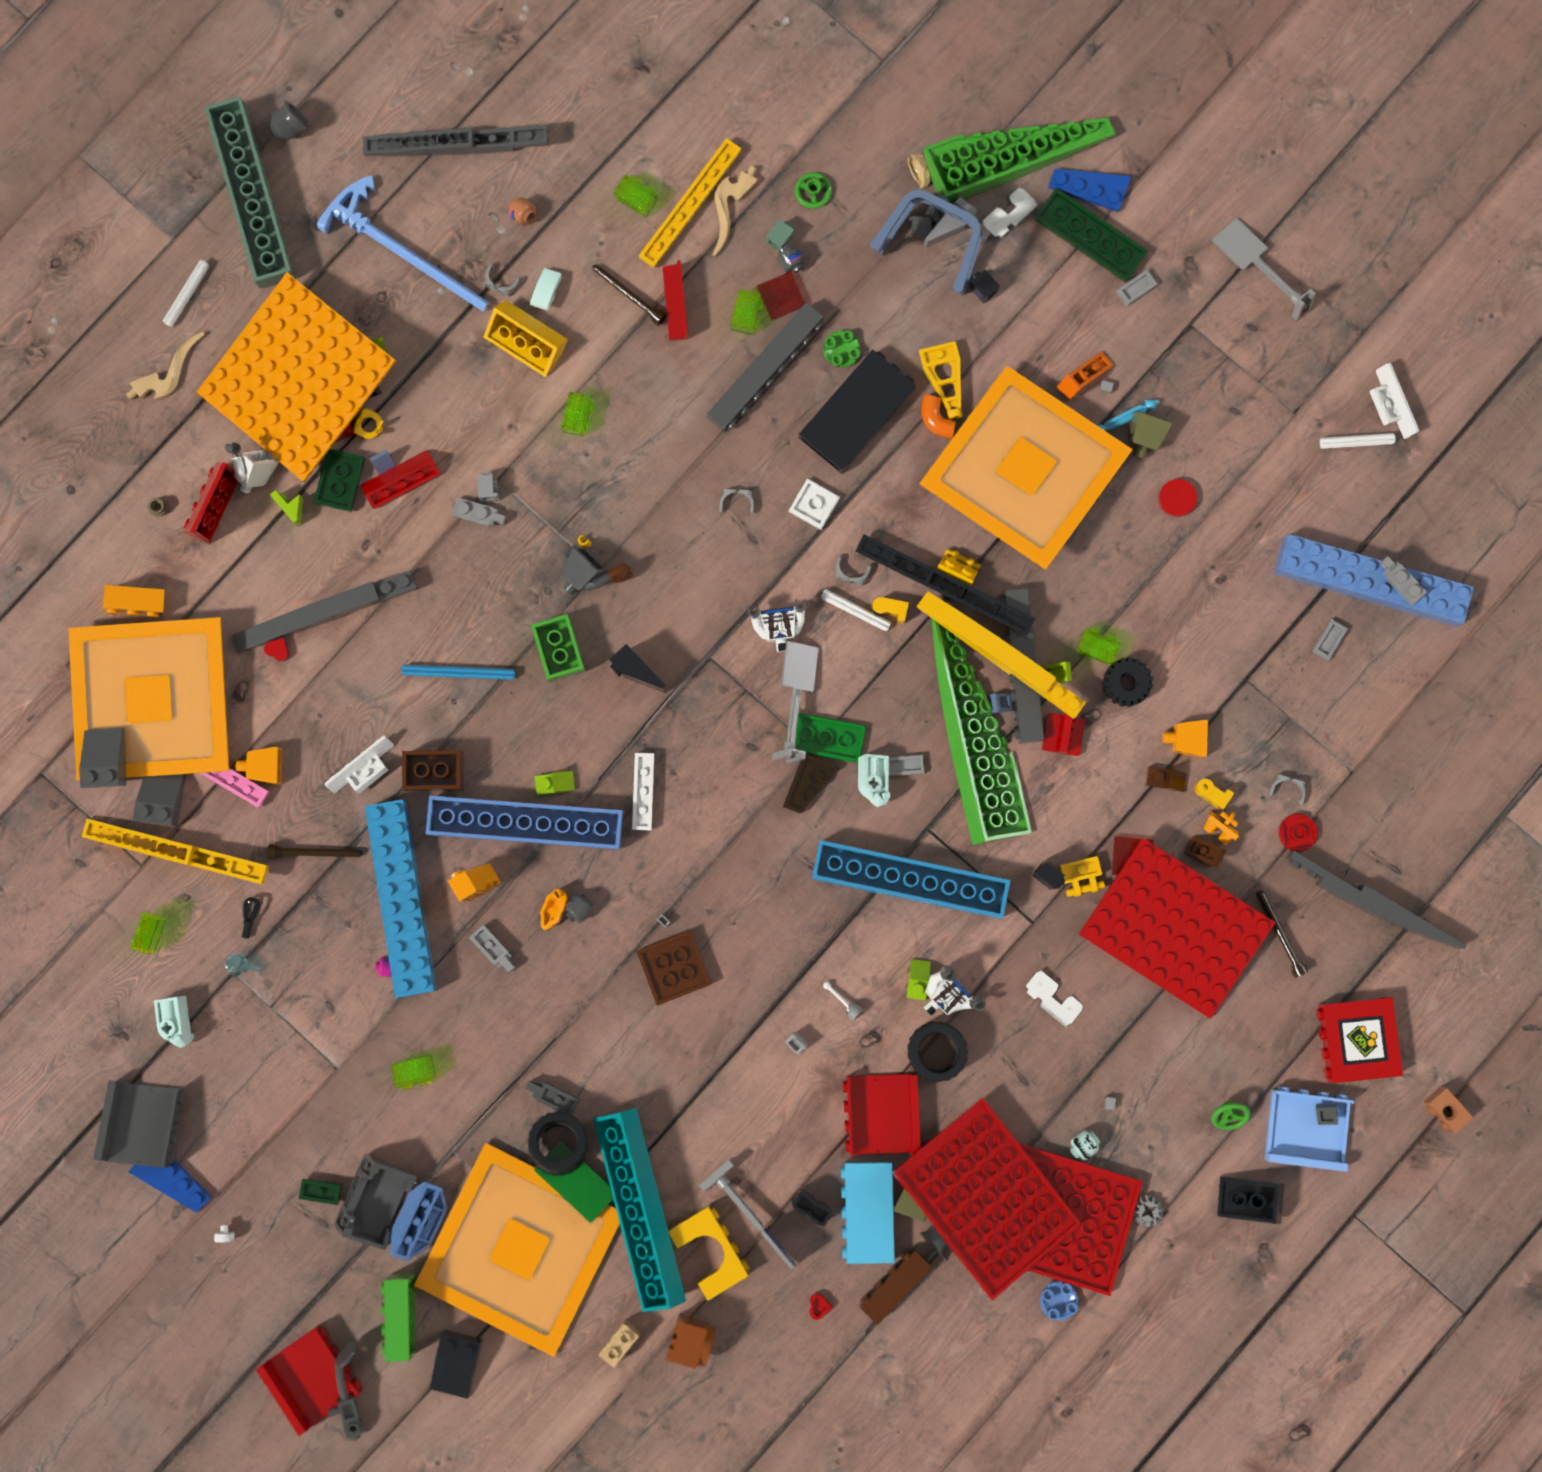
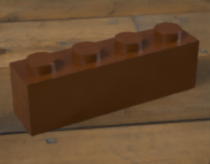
M915 1248L911 1251L908 1249L901 1257L903 1260L898 1265L894 1264L888 1270L889 1275L884 1280L882 1278L879 1279L874 1285L875 1289L871 1294L867 1292L860 1300V1308L877 1325L932 1269L931 1264Z

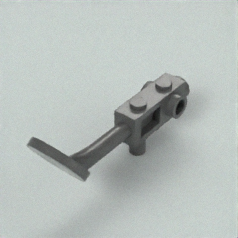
M353 1342L347 1344L335 1360V1374L340 1397L337 1398L338 1406L328 1409L329 1417L341 1414L345 1434L350 1441L358 1440L361 1434H363L361 1426H363L362 1421L358 1417L356 1410L358 1408L357 1401L354 1400L352 1393L348 1394L344 1379V1366L352 1359L357 1350V1345Z

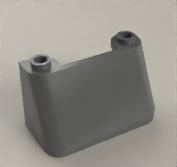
M365 1154L336 1218L335 1227L341 1236L386 1250L387 1245L391 1243L390 1224L404 1192H409L415 1188L417 1176L375 1156Z

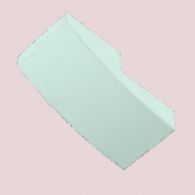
M544 268L535 287L530 305L548 311L555 298V291L562 279V273Z

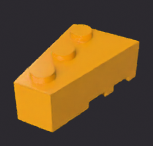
M490 863L466 871L459 870L452 874V879L448 881L460 902H470L501 883Z

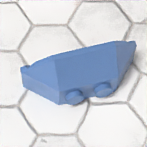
M424 1181L409 1192L392 1228L391 1256L409 1261L413 1256L431 1246L448 1210L442 1187Z

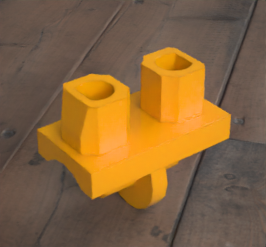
M1212 811L1208 814V820L1204 825V829L1212 834L1217 827L1220 828L1223 832L1219 835L1218 840L1224 845H1227L1233 839L1236 841L1239 837V832L1231 826L1236 827L1238 824L1233 819L1236 815L1233 811L1229 815L1222 811L1220 816L1223 819Z

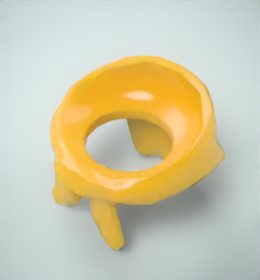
M362 408L355 420L353 430L362 438L373 439L383 432L384 421L376 412ZM369 417L373 418L377 423L375 431L370 433L365 432L361 426L362 421Z

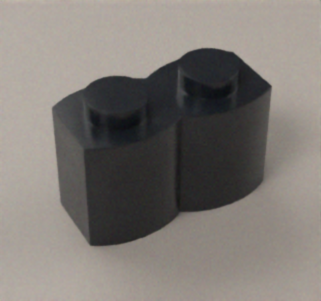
M1047 860L1043 861L1032 874L1034 878L1049 890L1059 889L1065 882V874Z
M798 1190L792 1200V1206L796 1211L809 1215L810 1219L820 1226H825L832 1216V1210L827 1204L815 1200L805 1190Z

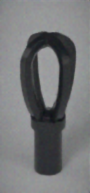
M255 897L247 898L243 904L244 926L242 938L250 937L253 921L259 911L260 902ZM252 900V901H254V907H253V911H252L251 917H250V919H249V918H248L249 904H250V901Z

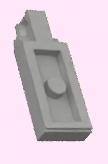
M458 497L452 516L488 527L494 526V523L505 525L507 519L506 516L497 514L498 510L494 509V507Z
M1387 556L1379 563L1386 570L1383 572L1386 576L1385 579L1409 605H1414L1427 593L1398 561L1394 563Z
M484 924L469 937L494 966H497L499 969L503 966L508 972L516 968L509 960L512 957L510 952Z

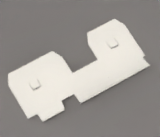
M1018 188L1009 196L1010 201L1016 206L1011 213L1007 214L1003 209L997 207L982 221L984 226L995 237L999 235L1002 238L1009 231L1007 227L1010 224L1016 226L1039 205L1035 203V200L1024 189Z
M1042 971L1037 972L1026 985L1029 989L1027 993L1034 999L1039 997L1043 1000L1040 1006L1066 1028L1082 1011L1083 1005L1072 996L1068 997L1062 1005L1057 1002L1052 996L1057 991L1058 984Z

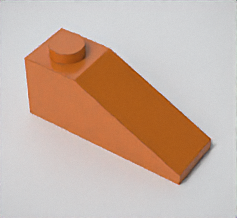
M1101 351L1069 373L1057 388L1070 401L1114 365Z

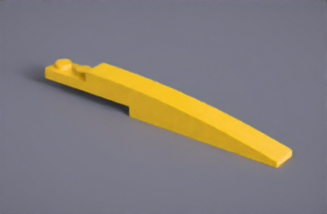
M927 591L916 606L1009 675L1012 674L1071 718L1074 719L1085 705V701L1055 680L1056 677L932 593Z
M86 819L82 833L83 838L262 885L265 884L269 870L268 865L92 819Z

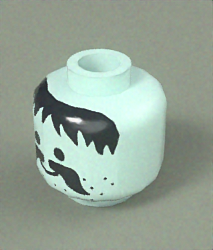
M1083 1130L1071 1139L1072 1148L1070 1151L1076 1158L1080 1157L1087 1160L1098 1152L1100 1141L1092 1131Z

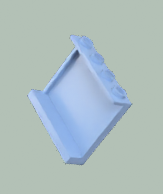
M1279 1086L1278 1090L1272 1089L1264 1160L1347 1172L1348 1164L1345 1163L1350 1104H1354V1100H1350L1348 1095L1336 1094V1097H1329V1093L1317 1091V1095L1309 1094V1090L1297 1089V1092H1290V1088ZM1336 1103L1339 1119L1338 1125H1318L1316 1104Z

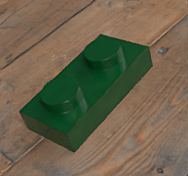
M304 1178L301 1183L299 1199L338 1205L342 1184Z

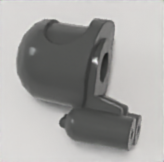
M931 206L926 216L909 217V221L912 222L913 237L925 239L932 231V225H936L940 220V210Z

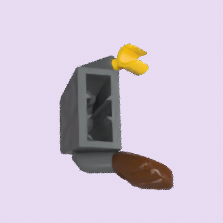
M580 535L578 537V544H574L564 554L563 570L561 573L568 581L564 589L570 594H574L576 590L592 591L604 586L608 582L620 583L633 577L634 571L626 563L620 564L608 571L587 550L591 546V541L588 539L583 543L586 539L584 535Z

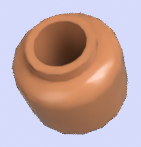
M519 197L512 200L509 204V216L517 223L525 226L534 222L537 215L536 207L527 199Z

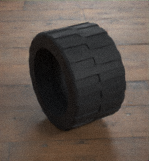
M939 1021L923 1024L914 1031L909 1039L907 1055L910 1064L920 1076L929 1081H948L956 1077L963 1070L967 1062L968 1049L966 1040H964L963 1035L955 1027ZM933 1033L947 1035L953 1041L956 1049L953 1062L942 1070H933L926 1067L919 1056L921 1042L925 1037Z
M560 1111L550 1112L545 1116H541L532 1125V1129L529 1131L528 1150L532 1161L542 1172L552 1176H564L578 1169L581 1166L580 1164L584 1162L588 1150L587 1134L582 1123L575 1116ZM557 1126L570 1129L577 1141L573 1155L560 1162L546 1159L539 1148L542 1134L548 1129Z

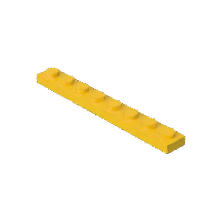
M727 138L724 140L639 254V259L652 268L657 266L741 153L742 149Z

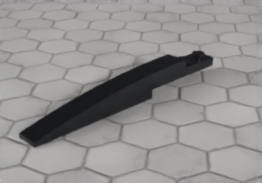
M865 534L856 549L857 553L1026 636L1036 619Z

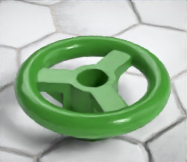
M807 173L800 177L795 185L797 200L801 205L810 209L824 206L832 195V187L829 180L820 173ZM817 178V179H811V180H809V181L807 182V184L804 183V181H806L807 179ZM814 187V188H816L817 190H816V191H811L810 189ZM826 187L825 197L820 202H817V195L822 188ZM800 189L806 190L811 196V203L803 199Z
M1225 1102L1213 1112L1211 1120L1213 1125L1219 1129H1237L1248 1122L1250 1110L1247 1106L1240 1103ZM1237 1109L1242 1110L1244 1114L1239 1113ZM1222 1113L1221 1120L1218 1121L1217 1118ZM1240 1120L1233 1124H1226L1229 1121Z

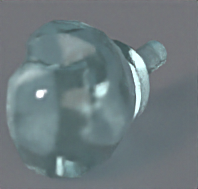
M237 953L229 955L226 961V968L229 970V974L233 976H238L241 972L246 973L247 969L258 972L261 967L249 964L250 959H246V957Z

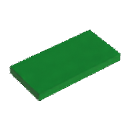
M798 713L795 738L796 749L806 751V754L858 763V757L862 753L867 726Z
M560 1140L545 1158L550 1161L560 1162L571 1157L574 1152ZM584 1162L580 1164L581 1166L578 1169L564 1176H552L535 1167L534 1171L590 1224L613 1200L611 1187Z

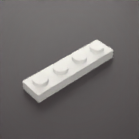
M635 753L632 830L652 831L654 753Z

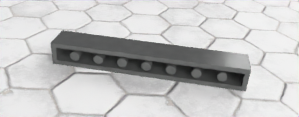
M806 302L707 413V419L724 433L727 430L733 429L737 423L736 419L740 415L743 417L749 410L748 406L752 401L755 403L762 394L760 392L764 388L768 389L772 385L776 374L780 375L786 368L785 364L789 360L792 361L796 358L799 348L801 346L805 347L811 340L810 336L814 332L820 331L823 327V316Z
M1028 588L1004 591L1003 596L1000 597L1001 602L1031 616ZM1006 626L1005 642L1036 663L1032 627L1026 636ZM1008 674L1009 683H1013V690L1010 691L1011 701L1015 702V709H1012L1013 720L1017 721V728H1014L1015 739L1019 740V744L1044 741L1039 694L1014 675Z

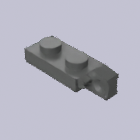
M529 1080L525 1088L534 1093L532 1097L536 1101L556 1111L569 1113L571 1116L580 1100L542 1081L536 1084Z

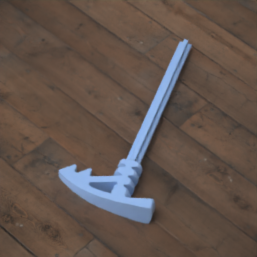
M371 175L345 188L332 201L318 220L317 227L325 234H328L334 217L342 220L345 225L350 224V228L353 230L357 229L360 235L365 233L481 311L484 312L488 309L490 304L488 301L372 225L370 218H363V214L357 212L360 199L368 200L367 189L375 191ZM352 196L349 208L345 207L344 203Z

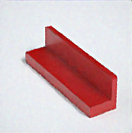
M677 260V265L662 266L669 341L688 339L681 260Z
M426 450L361 484V487L372 508L375 509L440 475V472L429 451Z

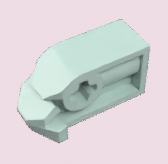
M864 754L858 757V788L860 793L876 807L886 805L890 798L889 756Z
M186 996L154 1000L157 1029L161 1037L179 1048L190 1045L194 1039V1034H191Z

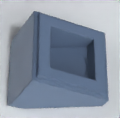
M387 450L370 459L379 474L396 466Z
M1010 692L994 693L987 696L992 707V714L1012 712Z

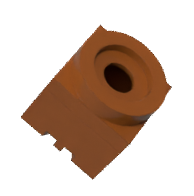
M679 1314L666 1360L693 1369H697V1366L705 1368L716 1328L710 1327L708 1322Z

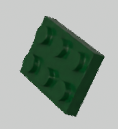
M330 449L325 455L313 503L352 513L366 458Z

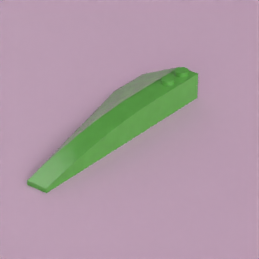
M1108 118L1084 120V122L1080 123L1067 122V124L1063 125L1049 124L1046 127L1031 126L1009 129V131L1003 132L997 130L986 134H981L980 132L969 136H964V134L956 135L924 147L923 152L937 195L940 194L946 197L949 203H954L959 197L965 199L1061 161L1115 136L1116 133Z

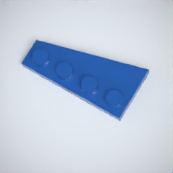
M1054 169L1048 189L1055 190L1057 188L1068 196L1118 213L1131 176Z
M175 1159L169 1168L134 1165L128 1171L130 1174L196 1213L213 1198Z

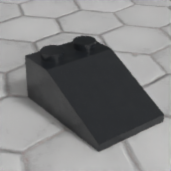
M627 644L609 659L612 663L610 667L618 677L622 675L625 679L663 693L668 691L663 682Z
M1220 1177L1217 1216L1281 1224L1284 1184Z
M444 1330L441 1334L436 1353L430 1389L468 1399L483 1339Z

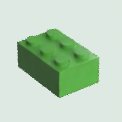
M568 614L531 625L549 683L586 672Z

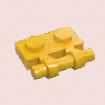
M947 548L936 570L971 586L981 564L975 562V559L971 557L968 559L960 555V552L957 550L952 551Z
M1098 856L1059 865L1061 872L1065 874L1064 884L1072 883V888L1066 889L1067 897H1078L1087 892L1095 893L1099 889L1105 888L1104 881L1096 882L1095 876L1102 875ZM1089 879V884L1079 886V880Z

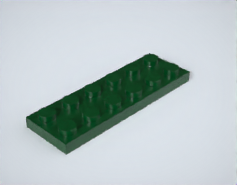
M1055 188L1034 218L1036 222L1125 283L1148 253V250L1057 188Z

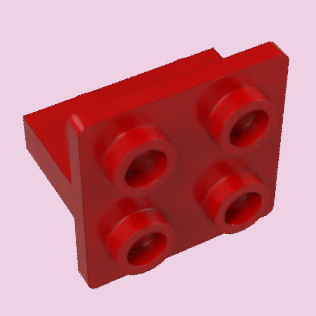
M1048 713L1042 750L1080 756L1085 719L1078 717L1073 719L1066 713L1064 715Z

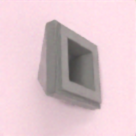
M796 1032L784 1041L797 1055L808 1047L804 1036Z

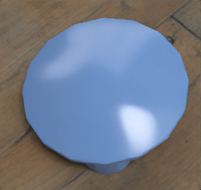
M1055 1281L1046 1285L1041 1292L1040 1307L1043 1313L1051 1320H1066L1078 1311V1295L1069 1283Z

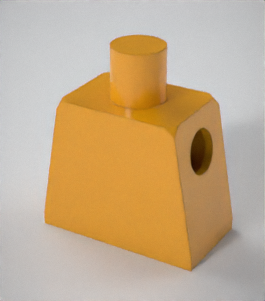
M1208 720L1175 724L1173 732H1163L1162 742L1173 743V752L1205 758L1207 757Z
M271 747L248 751L246 760L236 761V771H246V779L281 785L282 748Z

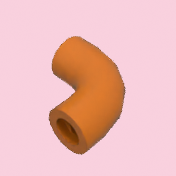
M923 395L921 416L925 426L935 435L953 439L956 421L946 419L941 415L940 405L942 399L936 396Z

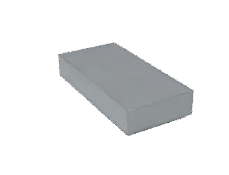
M1147 269L1117 289L1116 293L1127 307L1157 287L1158 283Z
M1330 619L1311 652L1328 662L1348 628Z
M923 754L889 757V777L925 774Z

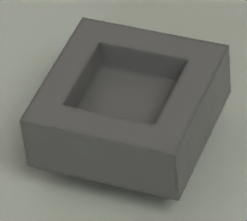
M1336 1103L1316 1104L1318 1125H1338L1339 1119Z

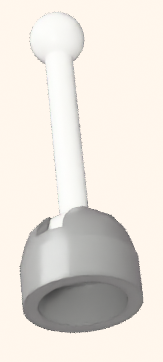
M830 982L823 984L825 989H829L847 1007L846 1014L852 1021L863 1011L859 1005L847 1003L831 987Z

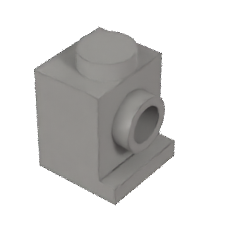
M483 472L482 475H477L478 498L480 501L500 500V496L496 493V491H499L498 480H495L493 472Z

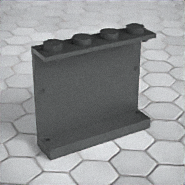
M109 1080L93 1159L169 1168L174 1160L173 1144H176L178 1138L176 1128L177 1124H180L181 1121L180 1106L183 1105L185 1100L183 1089L178 1087L166 1088L120 1083Z

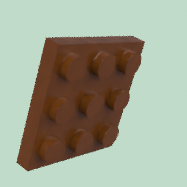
M691 930L636 951L657 1006L712 985Z

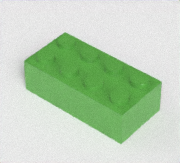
M415 1273L390 1274L384 1280V1283L381 1284V1294L384 1295L381 1313L385 1315V1323H382V1336L385 1335V1343L382 1344V1356H385V1362L410 1361L416 1354Z

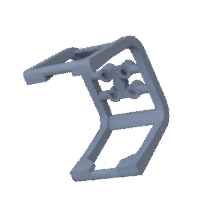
M912 190L900 201L870 243V247L884 256L896 233L918 204H928L956 218L973 229L963 263L952 287L956 293L964 295L967 291L983 239L982 228L976 217L967 212L962 205L958 203L953 205L949 203L946 197L940 194L935 196L924 190Z

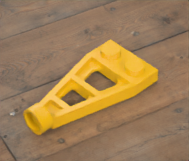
M956 341L919 350L918 353L923 370L938 397L942 399L941 402L947 411L948 419L958 420L962 418L960 356ZM950 364L952 376L945 380L939 379L935 373V367ZM954 384L955 396L947 398L944 395L942 386Z

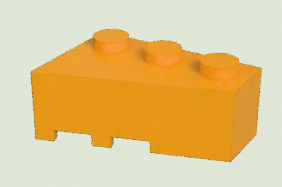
M104 585L103 613L127 614L129 616L147 614V617L163 615L164 589Z

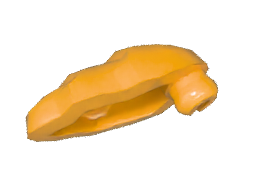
M555 889L545 899L540 911L541 927L543 930H550L556 924H559L563 913L566 911L565 907L568 897L562 889Z

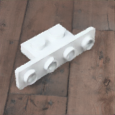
M1387 363L1376 370L1381 387L1374 388L1369 392L1383 425L1397 422L1403 438L1406 439L1418 433L1419 428L1392 364Z
M385 735L382 736L325 782L326 787L335 794L350 783L354 791L360 794L388 771L380 757L394 747V744Z

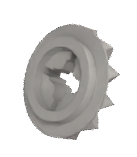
M1142 1195L1138 1197L1133 1217L1142 1226L1151 1227L1157 1225L1163 1218V1205L1153 1195ZM1143 1204L1149 1208L1154 1207L1151 1211L1153 1217L1148 1214L1143 1215L1145 1212Z

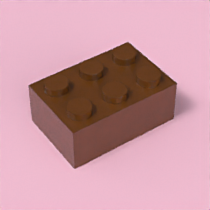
M461 750L402 751V790H464V752Z

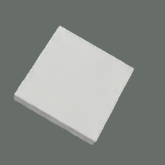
M807 478L788 512L822 530L838 503L840 496Z

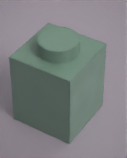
M779 219L767 234L766 243L779 251L788 245L794 237L793 226L789 222H783Z

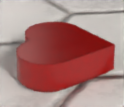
M285 638L268 642L264 646L265 654L274 657L280 662L286 661L289 657Z
M821 1293L811 1295L810 1316L814 1320H820L833 1306Z

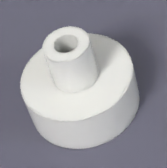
M228 1224L220 1225V1232L214 1233V1242H231L235 1240V1232L229 1231Z

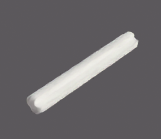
M203 260L198 262L163 319L166 325L174 326L209 269L210 265Z
M1395 434L1325 437L1320 439L1319 444L1321 449L1386 445L1395 443Z
M827 589L821 595V599L884 631H888L891 625L890 621Z

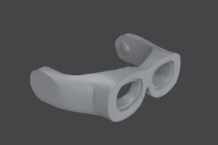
M490 263L486 270L484 286L508 297L518 287L521 277L518 276L515 283L511 286L497 287L489 278L494 264Z
M724 489L720 499L719 512L723 510L724 500L729 495L738 493L750 500L751 514L754 513L752 491Z
M839 555L836 563L835 578L862 586L869 576L872 565L869 564L865 575L858 578H850L839 567L842 556Z
M1278 774L1270 786L1268 796H1272L1274 788L1278 783L1285 780L1292 781L1300 789L1299 805L1302 806L1306 795V782Z

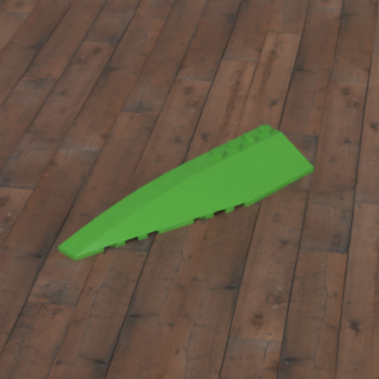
M932 619L942 708L972 845L1031 834V826L1015 758L1006 746L1008 742L1005 736L1002 737L998 728L1000 725L991 713L992 707L980 681H977L975 678V670L965 656L967 652L960 645L957 636Z

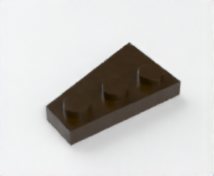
M806 754V758L801 760L783 807L801 814L839 767Z

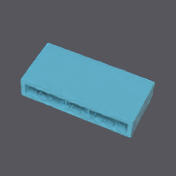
M845 1161L844 1167H841V1179H845V1186H841V1198H845V1206H842V1218L846 1220V1226H842V1238H846V1246H842V1257L846 1258L847 1264L894 1263L892 1162Z

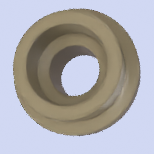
M153 498L148 504L149 512L156 517L163 516L167 512L168 505L162 498ZM160 504L161 509L156 510V506Z

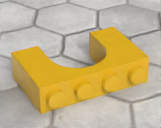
M710 1205L705 1206L668 1229L669 1235L677 1249L699 1236L713 1237L722 1245L724 1250L722 1264L716 1270L698 1280V1285L707 1300L748 1277V1270L750 1269L746 1260L740 1259L738 1255L740 1250L736 1243H731L728 1235L730 1233L725 1224L721 1226L718 1221L720 1216L715 1207L711 1209Z

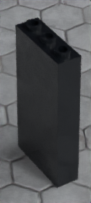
M873 349L799 433V439L841 474L908 399L916 387L915 381L910 376H904L897 365L894 363L890 364L885 360L886 357L881 352H875Z

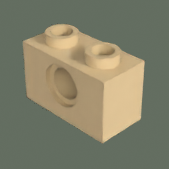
M625 1319L600 1350L599 1356L614 1368L637 1340L640 1331Z

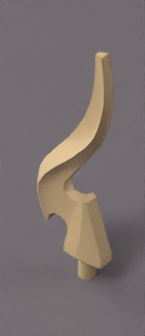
M750 166L747 173L741 171L737 183H730L728 176L716 189L715 204L719 217L720 235L712 254L714 257L720 252L729 236L730 217L727 199L733 197L736 202H739L756 185L757 179L753 176L757 169L753 166Z
M202 331L194 335L179 347L164 380L159 379L158 373L134 380L129 383L133 389L126 393L127 397L131 400L139 395L143 399L151 390L156 392L155 400L162 399L171 394L178 385L182 366L189 350L205 335Z

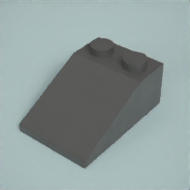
M124 728L85 730L79 767L80 788L127 786Z
M186 774L143 777L135 802L133 821L178 827Z

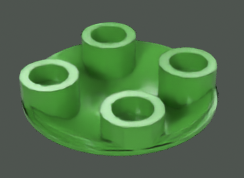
M851 331L833 332L824 342V356L835 367H849L860 356V343Z

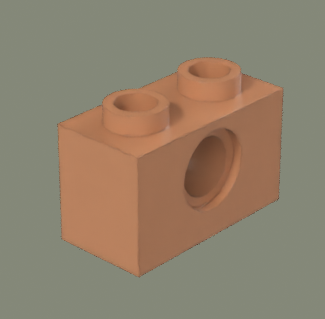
M1440 1086L1424 1101L1428 1106L1426 1110L1433 1117L1436 1116L1441 1121L1439 1124L1446 1132L1457 1133L1473 1119L1472 1115L1445 1087ZM1449 1106L1450 1114L1445 1116L1444 1108Z

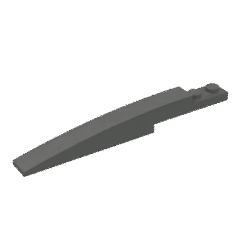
M547 125L475 131L472 128L363 136L364 156L482 154L512 152L514 148L549 146V127Z
M409 570L293 610L232 635L237 652L242 653L268 642L345 617L348 613L417 590L413 574Z
M1290 851L1286 856V859L1290 860L1289 864L1293 867L1305 869L1307 871L1306 874L1314 879L1318 877L1316 886L1346 903L1419 936L1457 949L1466 948L1467 945L1369 886L1360 885L1357 889L1296 851Z

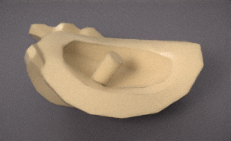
M909 155L907 160L910 171L922 190L932 182L925 155Z

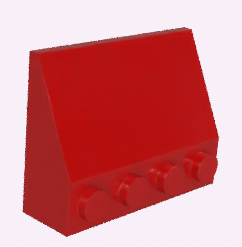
M219 462L210 469L208 473L209 479L200 490L201 496L192 507L193 513L184 524V533L207 544H210L239 482L234 477L235 471L228 464Z

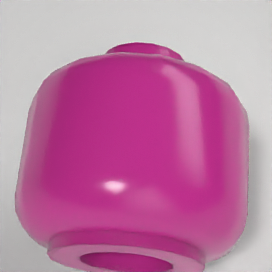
M381 957L379 962H376L375 970H377L379 976L391 977L389 958Z

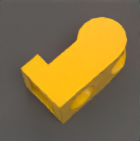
M878 597L872 604V610L878 616L886 614L898 617L897 622L904 624L909 603Z
M1202 779L1195 784L1196 794L1219 810H1223L1234 795V792L1226 789L1224 792L1219 790L1209 779Z

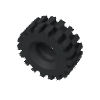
M1132 657L1115 661L1107 668L1102 680V684H1104L1103 690L1107 693V698H1111L1113 700L1112 703H1118L1122 707H1131L1139 704L1151 693L1150 690L1153 687V676H1150L1151 670L1145 667L1147 665L1141 663L1137 658L1134 660ZM1124 675L1134 677L1135 686L1132 689L1122 687L1121 678Z

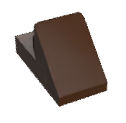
M1149 766L1145 786L1184 792L1187 773L1175 769L1168 770Z
M1193 836L1184 853L1208 867L1218 868L1227 851Z

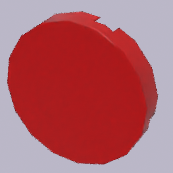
M1174 479L1168 481L1161 488L1158 501L1161 509L1166 514L1182 517L1194 509L1197 503V493L1191 483L1183 479Z
M1293 814L1287 816L1281 822L1278 836L1286 849L1303 852L1309 850L1316 842L1318 829L1316 823L1308 816Z

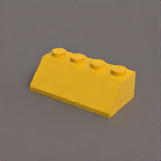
M507 300L494 307L483 337L544 377L548 376L562 355L568 341L567 338Z

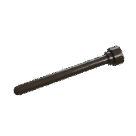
M593 265L592 269L595 273L648 313L654 324L660 326L667 316L665 312L661 309L652 308L599 265Z
M278 844L268 845V859H277L281 856L360 857L362 855V851L359 849L282 848Z
M1259 890L1257 896L1267 916L1276 922L1273 928L1292 963L1291 967L1293 970L1291 972L1294 978L1309 972L1306 965H1303L1302 961L1299 962L1264 891Z

